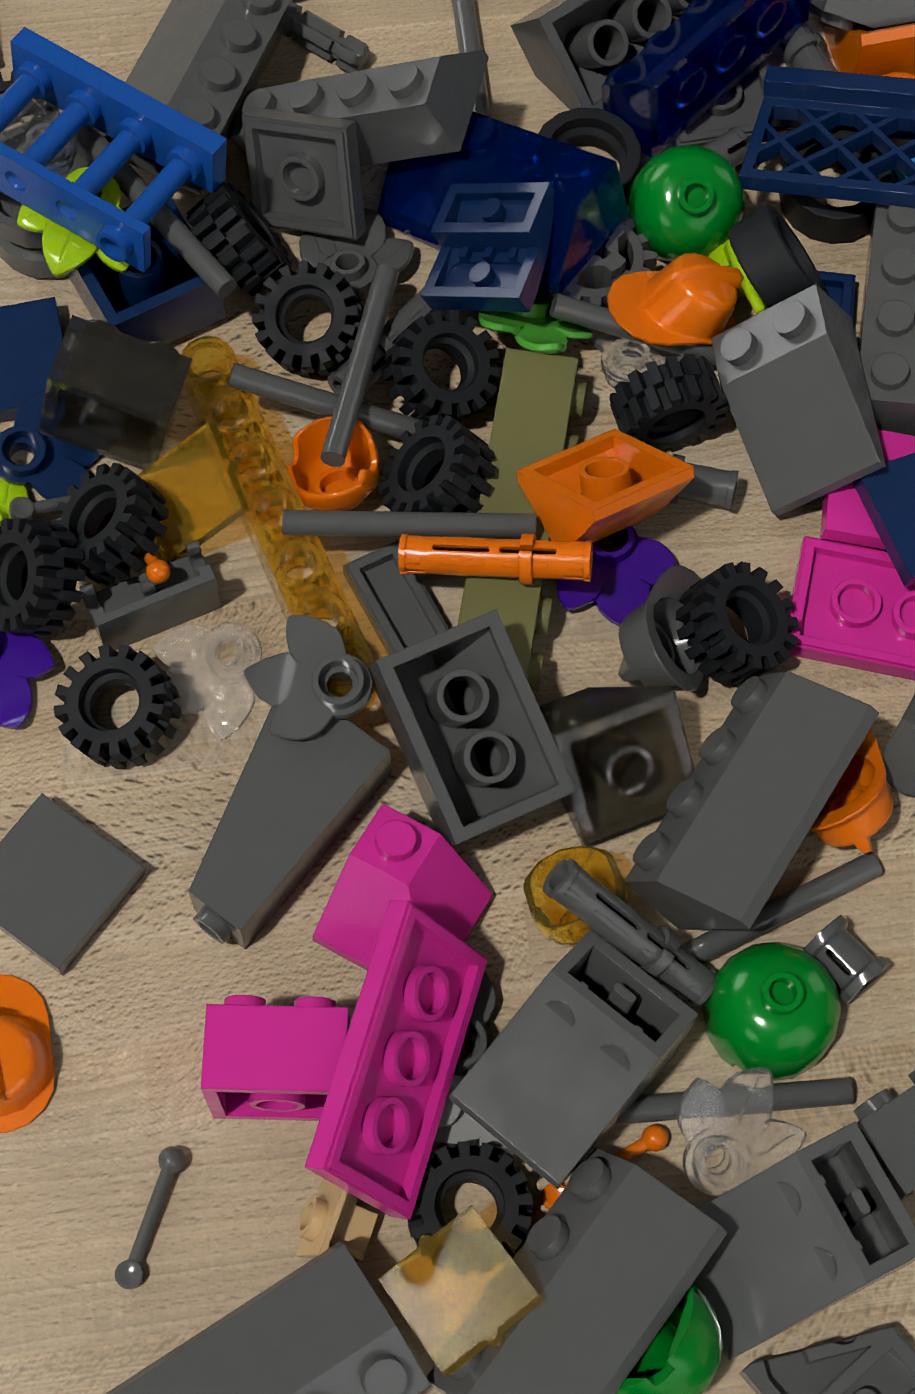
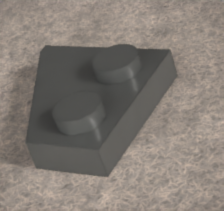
M888 1327L861 1334L855 1338L807 1348L801 1352L778 1358L753 1362L746 1366L739 1374L756 1394H915V1352L893 1327Z

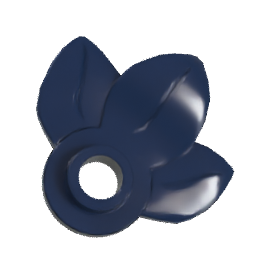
M59 389L34 394L24 400L19 406L14 426L0 433V477L13 485H31L45 500L68 496L69 494L66 493L68 488L72 484L78 488L82 486L83 483L80 476L87 472L86 469L93 466L102 457L111 440V432L108 428L90 420L66 417L64 397ZM20 450L29 451L34 456L32 461L26 465L15 464L12 462L11 457Z

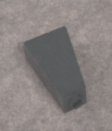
M271 707L188 891L194 910L197 912L193 920L205 933L219 943L224 944L230 937L246 950L392 774L391 751L346 718H333L318 735L300 741L287 740L270 734V722L277 708Z

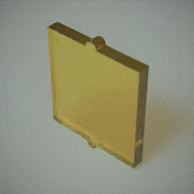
M207 422L138 474V476L156 488L167 501L163 505L169 509V518L160 521L168 527L165 537H155L154 539L156 545L160 547L158 550L162 560L167 563L187 556L185 544L197 540L199 545H202L250 510L235 474L238 467L237 462L229 459L215 424Z
M472 1205L432 1237L423 1235L418 1241V1248L378 1278L446 1378L488 1345L492 1347L500 1345L502 1342L501 1335L543 1302L542 1298Z

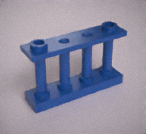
M24 27L10 41L14 83L0 96V133L33 98H42L60 108L63 112L24 154L0 142V192L96 245L110 259L117 262L124 261L145 273L151 266V228L148 224L184 182H192L206 191L214 193L226 179L227 138ZM83 126H92L112 137L113 140L74 183L46 168ZM134 153L142 154L164 168L125 212L97 196Z

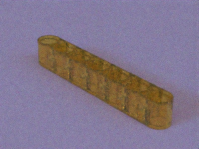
M203 336L192 340L182 350L180 358L188 401L286 622L290 615H306L320 620L328 619L337 623L335 628L342 636L346 654L358 658L368 668L374 662L373 655L319 537L283 535L282 526L269 527L264 524L272 518H282L283 510L306 509L254 395L227 386L233 363L239 364L233 349L226 341L219 337ZM210 372L220 373V374H218V375L215 376V377H210V378L200 377V376L204 375L205 373H210ZM234 419L243 421L237 426L227 427L221 425L226 421ZM253 468L266 470L258 476L243 475L245 471ZM296 568H307L313 571L311 575L303 579H293L286 576L288 572ZM333 682L329 688V693L336 697L345 696L351 691L352 685L342 686ZM374 686L370 701L362 711H360L354 716L360 715L361 713L368 710L371 704L374 702L376 695Z

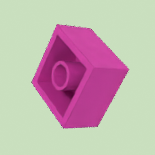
M231 995L225 997L224 1004H206L200 1089L213 1118L319 1121L350 1026L348 1007H336V1001L315 996L297 998L294 1000V1006H268L264 998L253 995Z

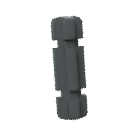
M291 1L282 31L283 35L291 37L294 34L293 41L330 62L336 58L335 65L347 72L360 71L366 65L369 58V47L366 43L352 35H347L344 38L345 31L308 10L302 14L303 7Z

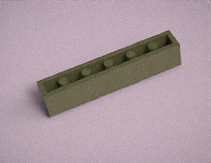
M506 348L489 449L493 451L495 459L490 461L496 467L495 476L485 478V481L492 485L488 496L480 494L479 503L482 507L477 513H535L517 481L516 470L577 445L578 435L567 434L570 418H582L587 383L575 382L578 358ZM536 515V540H550ZM494 538V539H520V538ZM466 576L458 625L497 609L532 692H538L544 655L532 653L535 634L547 635L553 600V598L541 596L544 579H534V584L528 585L520 584L519 578Z

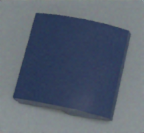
M461 183L450 185L430 231L441 245V249L420 295L432 310L530 312L543 275L552 232L555 189L551 183Z

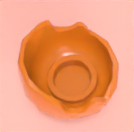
M332 416L318 418L300 429L293 437L292 464L286 466L291 488L295 491L298 500L309 508L320 511H344L356 508L376 488L379 480L380 458L374 438L362 421L357 419L344 465L340 467L329 466L321 460L320 456Z

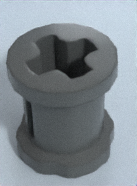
M840 915L822 929L805 946L804 950L823 963L835 984L841 989L839 998L845 1004H848L863 992L885 970L889 963L883 956L874 958L847 930L849 922Z

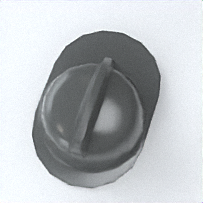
M682 565L668 567L657 579L647 599L628 613L620 623L618 636L623 660L618 675L622 681L639 680L645 686L653 689L675 685L685 691L698 689L704 676L698 670V667L703 660L699 656L689 660L684 651L692 647L689 639L679 641L677 630L685 626L686 623L675 620L676 610L684 606L679 602L682 594L688 591L690 586L701 580L694 571Z

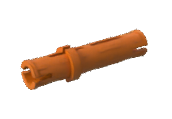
M522 533L520 539L401 534L399 540L398 568L400 575L436 574L519 578L520 584L533 585L534 579L584 580V582H591L592 540H586L585 542L536 540V535L532 533Z

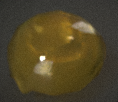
M586 845L559 849L538 861L525 877L523 890L530 914L537 929L548 941H554L557 945L574 947L591 929L553 898H549L543 892V885L549 872L563 859L567 861L569 858L574 859L593 878L620 897L625 903L629 904L625 880L616 864L614 856L605 849Z

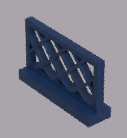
M768 65L764 78V98L739 174V180L743 184V188L745 190L915 208V163L911 160L915 157V79ZM772 126L795 129L780 135ZM841 127L858 132L838 141L829 130ZM813 138L824 147V149L806 158H803L794 149ZM889 138L911 141L897 147ZM873 144L883 154L862 164L852 153ZM778 155L790 165L779 171L758 169L760 164ZM836 161L848 171L838 177L821 176L817 172V170ZM897 167L907 178L895 184L881 182L876 176Z

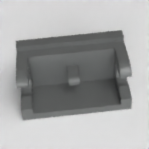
M197 540L185 544L187 556L168 563L171 574L165 583L155 584L151 582L145 572L98 592H95L91 582L79 587L80 591L83 592L82 599L102 646L109 644L116 651L119 650L120 644L129 646L222 608L216 577L210 564L205 565Z

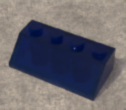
M693 0L680 18L665 31L660 30L648 40L644 49L625 66L620 65L610 72L601 86L603 110L622 118L634 129L641 144V151L650 158L656 156L809 20L810 0Z
M472 111L460 151L389 162L377 211L383 217L386 226L441 247L430 231L451 184L550 182L555 189L554 215L548 254L539 286L559 294L563 292L629 214L615 160Z

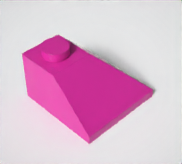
M382 803L350 852L314 931L312 941L357 966L368 970L390 900L411 901L466 942L491 901L492 893L440 833Z

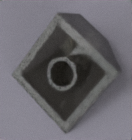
M671 686L588 687L539 706L576 792L560 799L585 849L663 819L668 812L666 802L670 794L681 782L688 779L694 771L676 693Z

